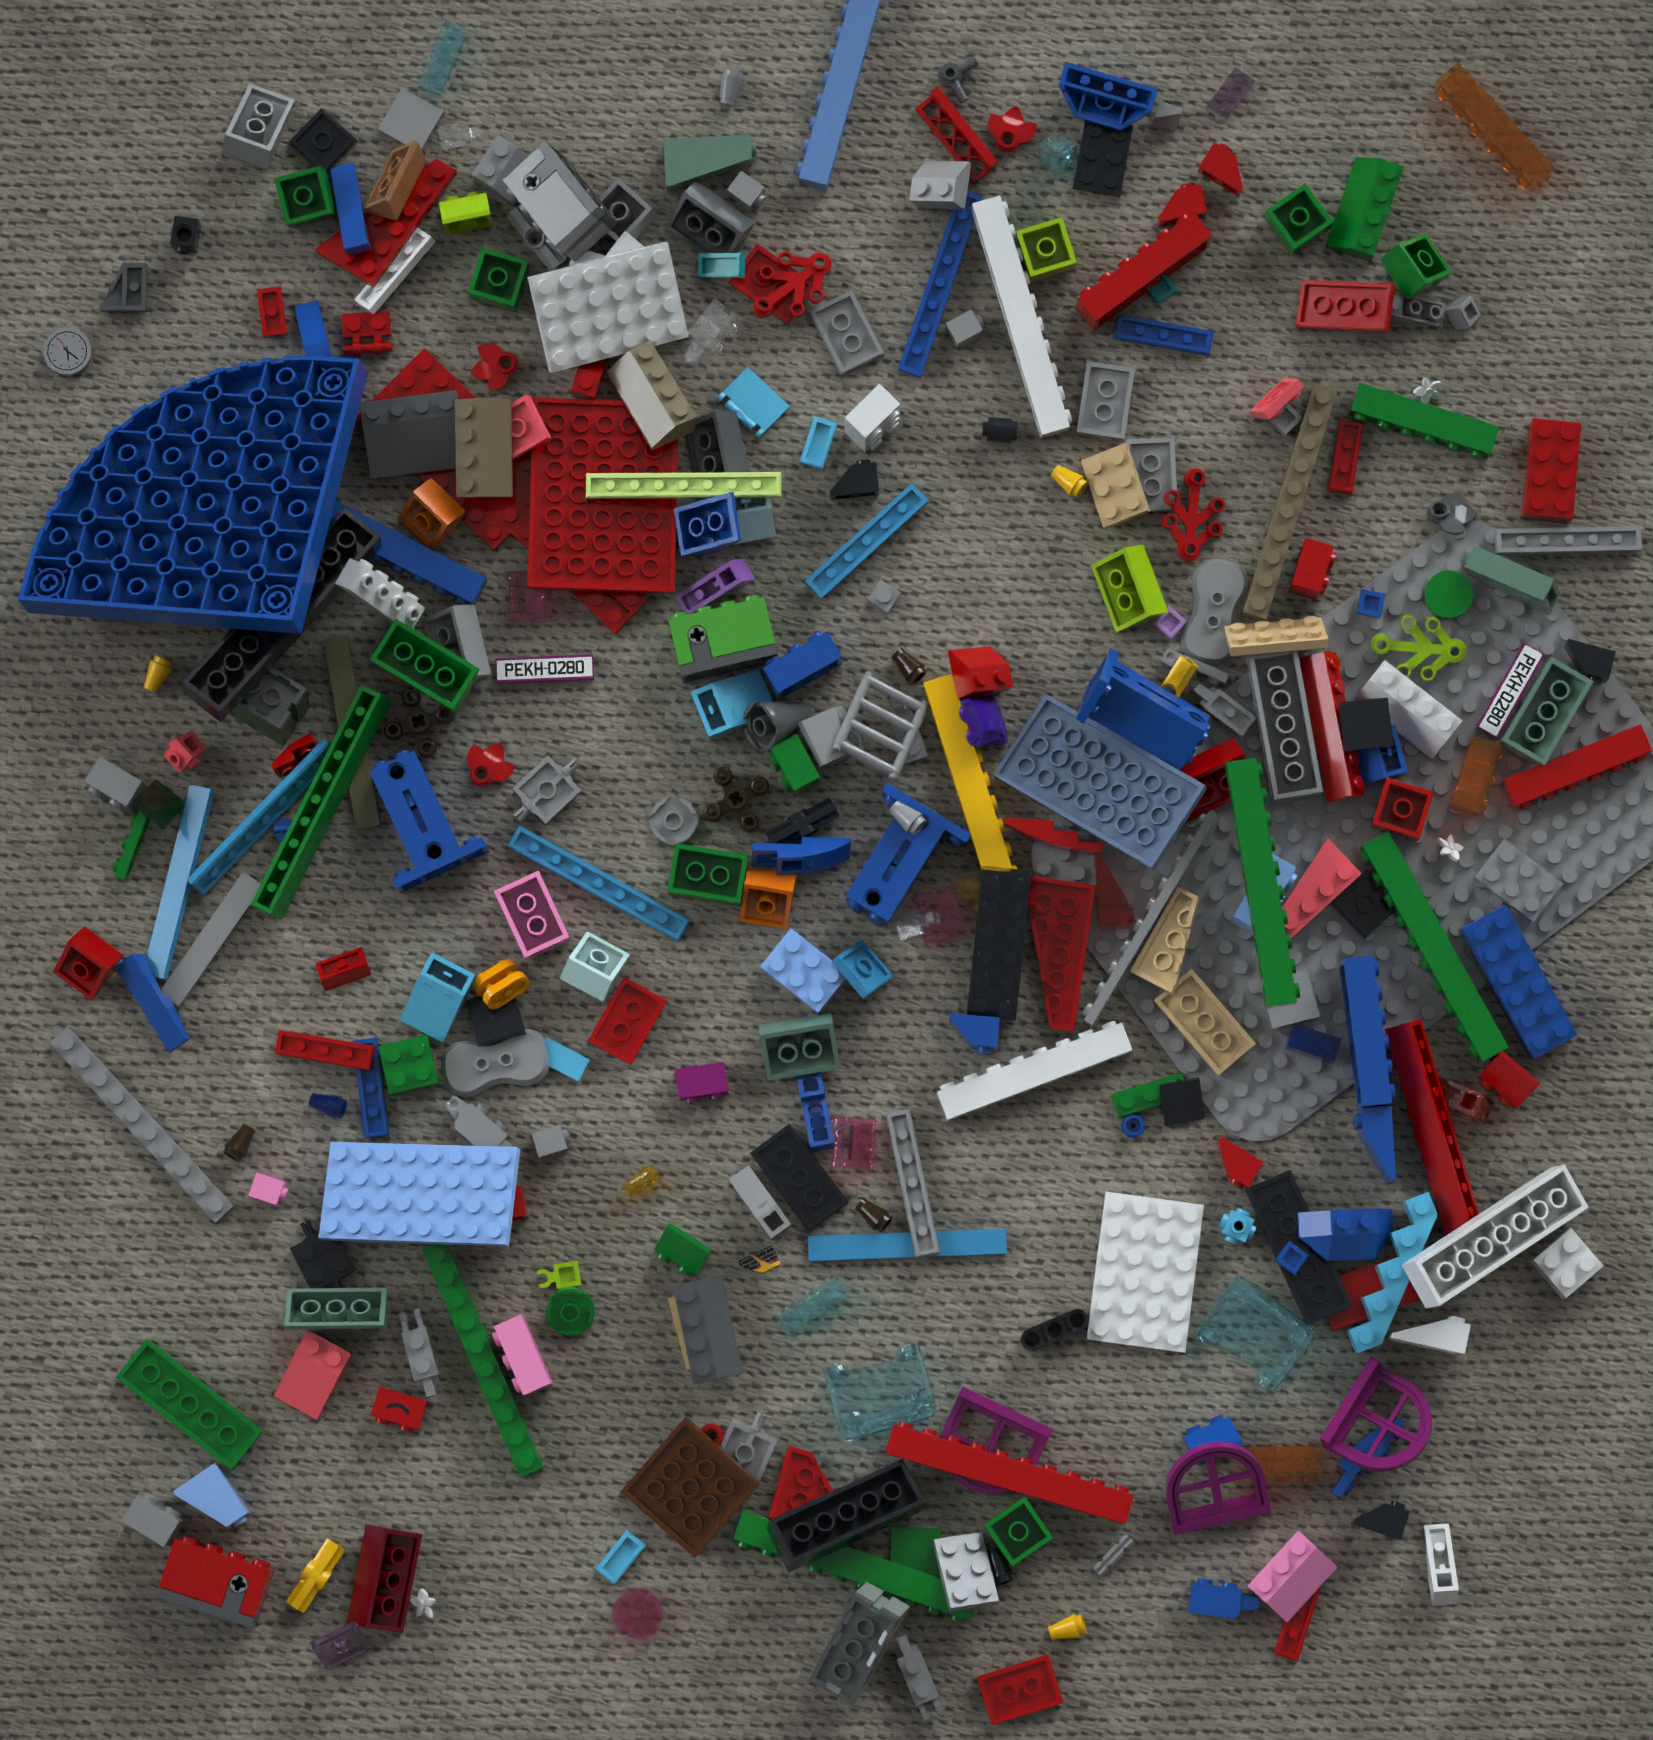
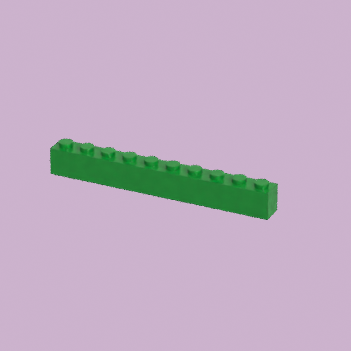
M360 685L250 905L280 920L283 919L391 703V700L382 694Z
M1256 758L1226 762L1225 770L1265 1008L1295 1005L1297 998L1301 997L1299 984L1294 983L1293 974L1296 973L1294 958L1290 959L1288 949H1292L1290 934L1285 932L1284 925L1288 924L1286 909L1282 910L1280 900H1284L1282 885H1277L1276 876L1280 875L1278 861H1273L1272 852L1276 851L1275 840L1273 836L1269 837L1268 827H1271L1272 824L1270 813H1265L1264 803H1267L1266 789L1261 788L1260 779L1263 778L1261 763L1257 764Z
M1389 831L1363 844L1360 847V858L1366 866L1370 865L1373 871L1371 877L1376 886H1382L1386 894L1383 896L1385 903L1389 909L1394 908L1397 914L1395 920L1401 930L1405 929L1410 938L1407 939L1410 948L1413 952L1417 951L1421 957L1419 963L1426 974L1429 972L1434 980L1431 982V985L1436 994H1441L1446 1002L1443 1004L1444 1009L1450 1017L1454 1016L1457 1022L1455 1028L1462 1039L1466 1038L1470 1046L1467 1049L1473 1060L1478 1059L1479 1063L1509 1048Z
M431 1244L422 1248L519 1477L523 1478L543 1469L544 1465L449 1245Z
M743 1510L733 1538L738 1541L737 1546L751 1550L752 1546L761 1548L760 1554L775 1558L776 1554L779 1555L767 1531L770 1519ZM848 1546L807 1564L809 1565L807 1569L809 1571L822 1575L823 1570L832 1573L831 1578L845 1583L848 1578L856 1581L855 1586L859 1588L866 1582H869L884 1591L882 1596L892 1598L894 1595L903 1597L902 1602L914 1607L917 1606V1603L926 1605V1611L940 1615L941 1611L951 1614L949 1619L963 1624L965 1619L971 1620L974 1608L949 1612L941 1578Z

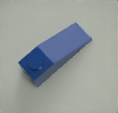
M318 300L294 306L305 355L332 357Z

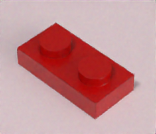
M281 286L257 289L263 338L287 336L288 331Z

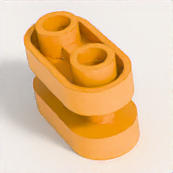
M505 959L499 961L485 972L478 974L472 987L480 997H483V1001L490 1009H497L525 992L530 982L526 975L519 971V967L512 959Z

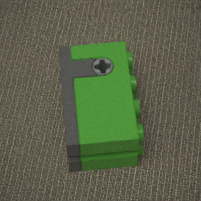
M753 595L744 598L745 602L735 604V601H727L721 603V607L711 609V606H705L696 609L697 613L687 615V612H679L673 614V618L668 619L683 683L765 665L769 659L778 656L764 597L759 598V595ZM695 636H700L701 641L696 642Z

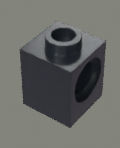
M174 216L170 245L176 253L182 255H190V252L197 253L201 230L199 219ZM184 232L191 233L188 241H180V235Z

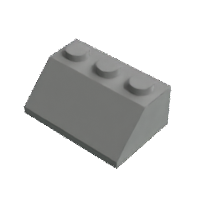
M474 604L454 605L422 619L426 637L479 668L475 681L491 675Z

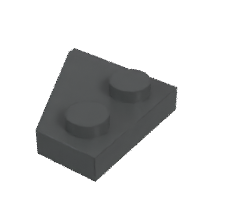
M122 263L117 272L116 279L108 289L109 292L104 302L99 306V311L147 312L148 264Z

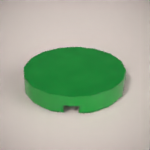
M1452 570L1441 571L1433 575L1424 591L1425 604L1429 611L1446 620L1456 619L1464 615L1471 606L1474 597L1473 587L1469 580L1461 573Z
M571 1286L561 1288L551 1295L547 1301L545 1313L548 1324L555 1332L570 1337L582 1334L592 1325L595 1308L594 1302L588 1293L580 1288Z

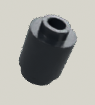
M988 417V422H983L982 436H987V441L1010 443V440L1016 441L1018 421H1012L1011 418Z

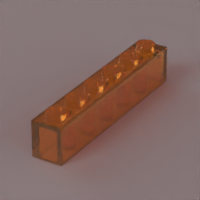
M1459 62L1436 81L1434 87L1436 88L1435 93L1442 101L1447 100L1454 115L1459 119L1463 118L1468 123L1467 127L1474 136H1480L1484 141L1483 145L1486 150L1491 154L1495 153L1501 159V166L1507 172L1511 171L1517 177L1516 182L1522 189H1528L1532 192L1553 174L1555 167Z

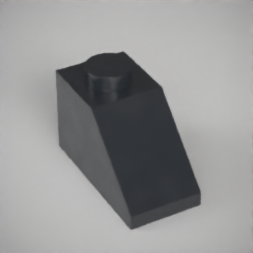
M864 459L858 460L856 464L851 465L830 490V499L838 500L879 495L876 462L871 463V460Z
M1568 639L1565 642L1564 648L1580 674L1594 681L1593 684L1601 685V683H1606L1609 680L1616 651Z
M1391 1500L1390 1504L1384 1503L1353 1518L1351 1524L1401 1540L1410 1511L1404 1510L1406 1505Z

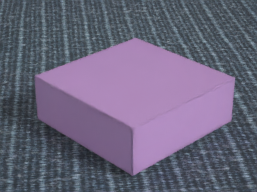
M1168 606V613L1158 617L1153 626L1172 640L1187 623V620Z

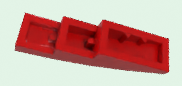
M1005 818L1004 826L1050 847L1075 853L1100 856L1102 854L1103 843L1078 841L1077 831L1054 830V820Z

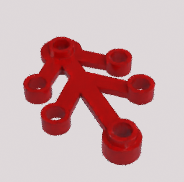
M788 251L781 252L778 258L779 265L783 268L790 266L806 268L800 273L774 270L770 265L762 266L759 273L761 280L765 282L775 280L787 283L768 297L757 298L753 305L754 314L759 318H767L772 313L773 305L794 290L790 314L794 318L802 317L805 311L803 304L805 281L812 276L813 289L809 292V301L813 304L821 303L824 296L822 291L823 276L830 272L832 266L831 259L824 253H814L810 258L793 256ZM786 256L790 261L785 263L781 258ZM822 261L824 265L818 267L815 262ZM768 270L771 272V275L764 276L762 272ZM818 293L820 294V298L814 299L812 297V294ZM764 302L768 307L762 309L759 307V304ZM800 307L802 311L796 313L793 311V308Z
M1198 468L1191 469L1184 475V483L1189 488L1187 511L1180 503V494L1176 490L1167 491L1163 496L1164 502L1170 505L1185 526L1184 536L1177 527L1178 520L1174 514H1167L1161 519L1162 527L1167 529L1178 543L1176 549L1178 557L1185 562L1196 560L1200 555V546L1210 538L1219 536L1223 531L1222 525L1215 521L1209 523L1206 531L1195 538L1196 528L1214 513H1219L1225 508L1223 499L1215 498L1197 514L1200 487L1205 483V474ZM1194 474L1199 476V482L1194 480ZM1169 494L1174 495V502L1170 501ZM1215 501L1220 505L1218 510L1214 507ZM1167 518L1172 520L1171 526L1167 524ZM1212 525L1217 528L1216 534L1212 532ZM1188 545L1192 548L1191 554L1187 552L1186 548Z

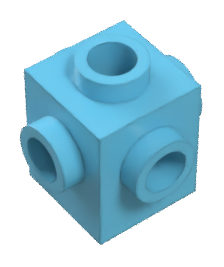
M1237 1208L1236 1212L1231 1210L1228 1215L1223 1214L1219 1227L1222 1228L1220 1235L1225 1236L1224 1240L1238 1246L1239 1242L1244 1244L1246 1239H1252L1256 1226L1253 1225L1255 1219L1250 1218L1251 1213ZM1239 1221L1243 1224L1241 1231L1235 1230V1222Z

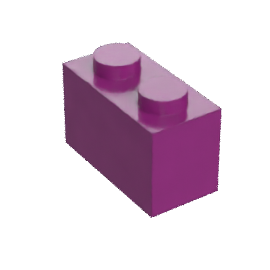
M724 1062L675 1069L679 1099L685 1100V1104L700 1102L699 1097L709 1096V1100L722 1099L724 1094L729 1093Z

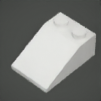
M1451 1316L1445 1320L1388 1334L1386 1340L1454 1355H1463L1466 1351L1471 1325L1466 1324L1464 1318Z

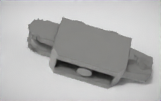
M454 1095L445 1104V1108L456 1119L454 1121L455 1129L474 1146L513 1147L507 1141L509 1136L505 1132L508 1128L499 1120L493 1123L487 1117L489 1112L479 1103L475 1107L473 1104H467Z
M420 1308L414 1309V1317L418 1328L414 1330L409 1329L407 1315L404 1312L400 1313L399 1317L403 1329L401 1334L413 1379L418 1387L424 1386L427 1398L437 1396L434 1383L440 1381V1372L428 1328L424 1325Z
M906 1634L897 1637L896 1639L901 1649L896 1652L897 1661L914 1703L919 1707L925 1724L930 1722L928 1711L925 1710L923 1705L927 1701L933 1700L937 1715L939 1717L945 1716L938 1700V1692L920 1649H918L916 1644L910 1646Z

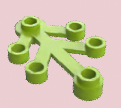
M1404 615L1401 618V626L1405 630H1409L1418 642L1390 640L1385 634H1377L1371 640V647L1377 654H1385L1389 650L1417 652L1405 663H1401L1396 667L1398 670L1401 667H1407L1406 677H1409L1411 670L1429 655L1441 654L1430 666L1425 665L1421 668L1420 675L1426 681L1432 680L1435 677V673L1448 662L1458 663L1467 654L1465 643L1457 638L1451 639L1442 629L1440 621L1436 617H1429L1425 621V627L1428 631L1434 632L1442 644H1432L1416 625V620L1412 615ZM1406 618L1413 620V624L1409 627L1404 625ZM1431 620L1437 621V627L1434 629L1428 627V623ZM1380 640L1386 642V646L1383 649L1377 647V643ZM1452 647L1459 648L1457 655L1450 653ZM1425 669L1432 670L1430 677L1423 675Z

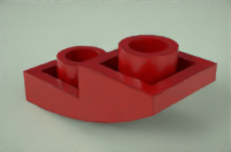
M309 733L288 746L275 759L271 766L279 778L282 776L286 777L299 764L298 759L305 758L315 748L318 742L314 736Z

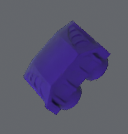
M994 696L976 699L966 698L960 701L959 716L963 722L969 724L966 738L971 746L974 748L992 747L1008 743L1005 722L1000 706Z

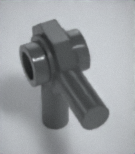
M975 57L960 65L949 62L941 66L937 74L942 86L952 88L960 104L968 100L960 84L964 73L979 66Z

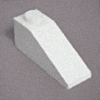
M1449 1523L1424 1525L1432 1606L1457 1604L1459 1588Z

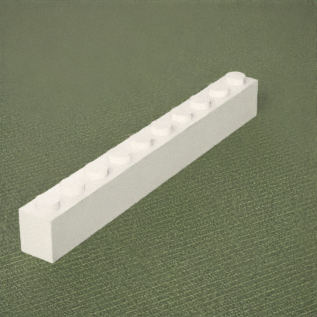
M1000 196L972 203L971 211L1039 437L1041 439L1068 431L1070 428L1069 424L1072 423V417L1069 409H1064L1062 400H1065V394L1062 386L1057 385L1055 377H1058L1057 367L1055 363L1050 362L1048 354H1051L1050 344L1048 340L1043 339L1041 332L1044 331L1041 316H1036L1034 309L1037 307V301L1034 293H1029L1027 285L1030 284V278L1027 270L1023 271L1020 262L1023 261V255L1020 247L1016 248L1013 240L1017 237L1013 224L1009 225L1007 216L1010 215L1006 201L1002 202Z

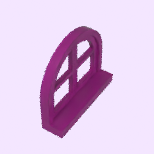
M1370 1357L1320 1438L1322 1447L1367 1470L1384 1472L1402 1468L1413 1462L1423 1452L1429 1442L1432 1432L1430 1407L1425 1396L1414 1384L1381 1367L1379 1360ZM1380 1382L1403 1394L1388 1420L1364 1408ZM1408 1398L1415 1405L1419 1415V1428L1416 1435L1393 1423ZM1359 1416L1382 1428L1367 1454L1343 1443ZM1387 1432L1410 1443L1406 1449L1398 1454L1388 1457L1373 1456Z
M962 1387L944 1426L942 1438L946 1439L947 1435L962 1439L961 1441L971 1445V1442L979 1444L955 1433L968 1407L997 1421L984 1451L995 1452L993 1449L1004 1425L1034 1438L1026 1458L1033 1460L1032 1465L1036 1466L1053 1429ZM951 1474L962 1486L977 1493L990 1495L1009 1491Z
M1210 1442L1194 1447L1174 1463L1167 1476L1165 1493L1169 1509V1520L1174 1535L1271 1513L1266 1480L1261 1465L1251 1452L1239 1445L1229 1442ZM1221 1456L1235 1459L1242 1463L1248 1471L1218 1478L1214 1457ZM1205 1459L1209 1480L1180 1486L1185 1473L1193 1465ZM1252 1477L1255 1494L1223 1501L1220 1484ZM1211 1487L1214 1503L1187 1510L1181 1509L1179 1494Z

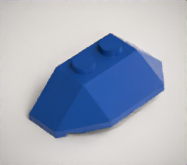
M1065 62L1059 82V88L1074 118L1119 131L1124 130L1152 113L1158 93V88Z
M1346 1209L1297 1213L1298 1238L1326 1261L1376 1259L1390 1240L1389 1234L1394 1232L1392 1209Z

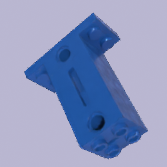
M1110 649L1086 687L1075 719L1084 724L1089 717L1178 770H1181L1184 764L1189 766L1196 754L1194 752L1198 745L1201 746L1208 735L1207 732L1210 725L1207 723L1210 715L1117 661L1119 653Z
M404 750L396 754V759L388 763L386 760L373 765L374 769L369 771L415 868L411 871L410 868L403 869L396 873V878L392 879L400 894L489 852L482 837L479 839L476 836L471 837L463 842L464 846H459L414 750L411 752ZM399 771L404 772L402 778L393 779L395 773ZM436 850L442 851L439 858H430L432 852Z
M886 783L882 790L883 803L891 808L896 801H900L922 813L923 818L926 819V828L916 835L908 834L894 818L846 894L847 907L857 914L861 912L869 915L868 920L879 927L883 924L888 927L944 836L947 837L946 842L957 849L960 846L966 848L971 838L969 832ZM875 896L880 902L872 906L867 903V899Z

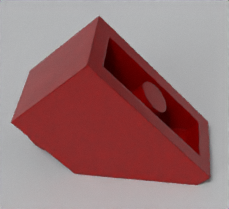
M1214 142L1201 162L1198 173L1239 197L1243 185L1236 156L1227 145L1222 143L1218 145Z
M1186 183L1181 185L1180 189L1176 190L1160 214L1157 222L1158 227L1176 224L1179 218L1185 214L1190 216L1194 212L1199 219L1206 218L1207 209L1201 184Z
M609 358L578 366L571 389L572 397L597 400Z
M1221 1136L1217 1143L1225 1175L1230 1178L1228 1183L1240 1190L1242 1187L1249 1188L1264 1162Z

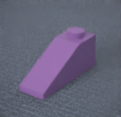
M744 558L730 560L675 597L683 612H687V615L697 613L696 609L710 606L745 587L754 581L755 578Z

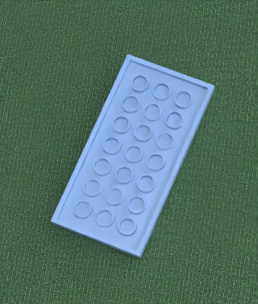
M331 1142L319 1239L325 1241L509 1247L520 1149L518 1147Z

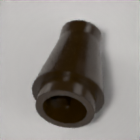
M900 648L893 654L892 659L907 682L910 681L912 684H916L926 675L925 665L905 652L903 648Z
M242 1124L241 1128L224 1145L223 1153L234 1161L240 1162L242 1158L246 1157L252 1137L256 1131L250 1126Z
M865 1198L855 1208L874 1231L877 1230L880 1233L888 1227L893 1219L889 1215V1211L869 1202Z

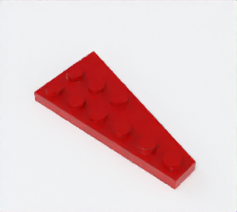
M437 158L425 166L397 221L365 211L364 217L372 250L348 256L344 250L340 230L314 249L315 252L374 288L457 175L456 170Z
M1031 876L1028 905L1049 1028L1075 1032L1097 885Z

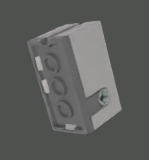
M546 141L503 179L509 187L506 192L515 201L518 200L521 204L519 206L521 211L527 217H531L534 220L532 222L533 226L547 237L545 239L547 244L553 250H557L564 258L569 256L576 262L618 223L570 161Z
M866 1582L853 1595L809 1678L810 1682L850 1705H853L866 1691L910 1608L909 1605L895 1597H892L890 1600L883 1597L884 1591L869 1582Z

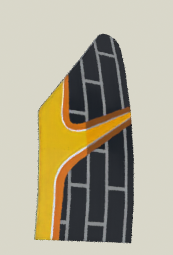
M772 1245L738 1261L740 1267L761 1273L781 1264Z

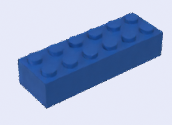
M1507 905L1499 906L1458 929L1529 1059H1535L1577 1036L1575 1029Z
M1373 955L1345 958L1339 963L1357 1108L1359 1110L1362 1107L1389 1106L1392 1104V1100L1396 1098L1394 1084L1389 1082V1076L1392 1074L1391 1059H1386L1389 1040L1388 1035H1383L1382 1028L1383 1025H1386L1384 1010H1380L1379 1006L1380 1000H1383L1381 985L1377 986L1376 978L1379 976L1378 961L1373 960Z

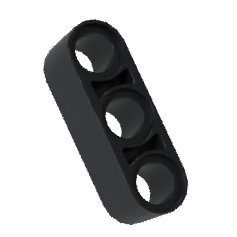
M1082 1309L1071 1310L1025 1330L1021 1335L1020 1343L1025 1350L1036 1351L1084 1330L1089 1322L1088 1315ZM1078 1313L1083 1316L1084 1324L1081 1327H1074L1071 1324L1070 1318L1073 1314ZM1056 1323L1061 1327V1334L1058 1337H1052L1048 1334L1047 1329L1050 1324ZM1028 1333H1034L1038 1336L1039 1341L1036 1346L1029 1347L1026 1345L1024 1339Z

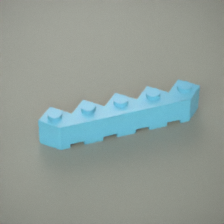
M1429 1192L1402 1202L1411 1225L1389 1234L1397 1258L1374 1266L1383 1290L1361 1298L1370 1322L1347 1330L1355 1354L1378 1346L1384 1340L1410 1280L1402 1264L1422 1252L1437 1218V1212Z

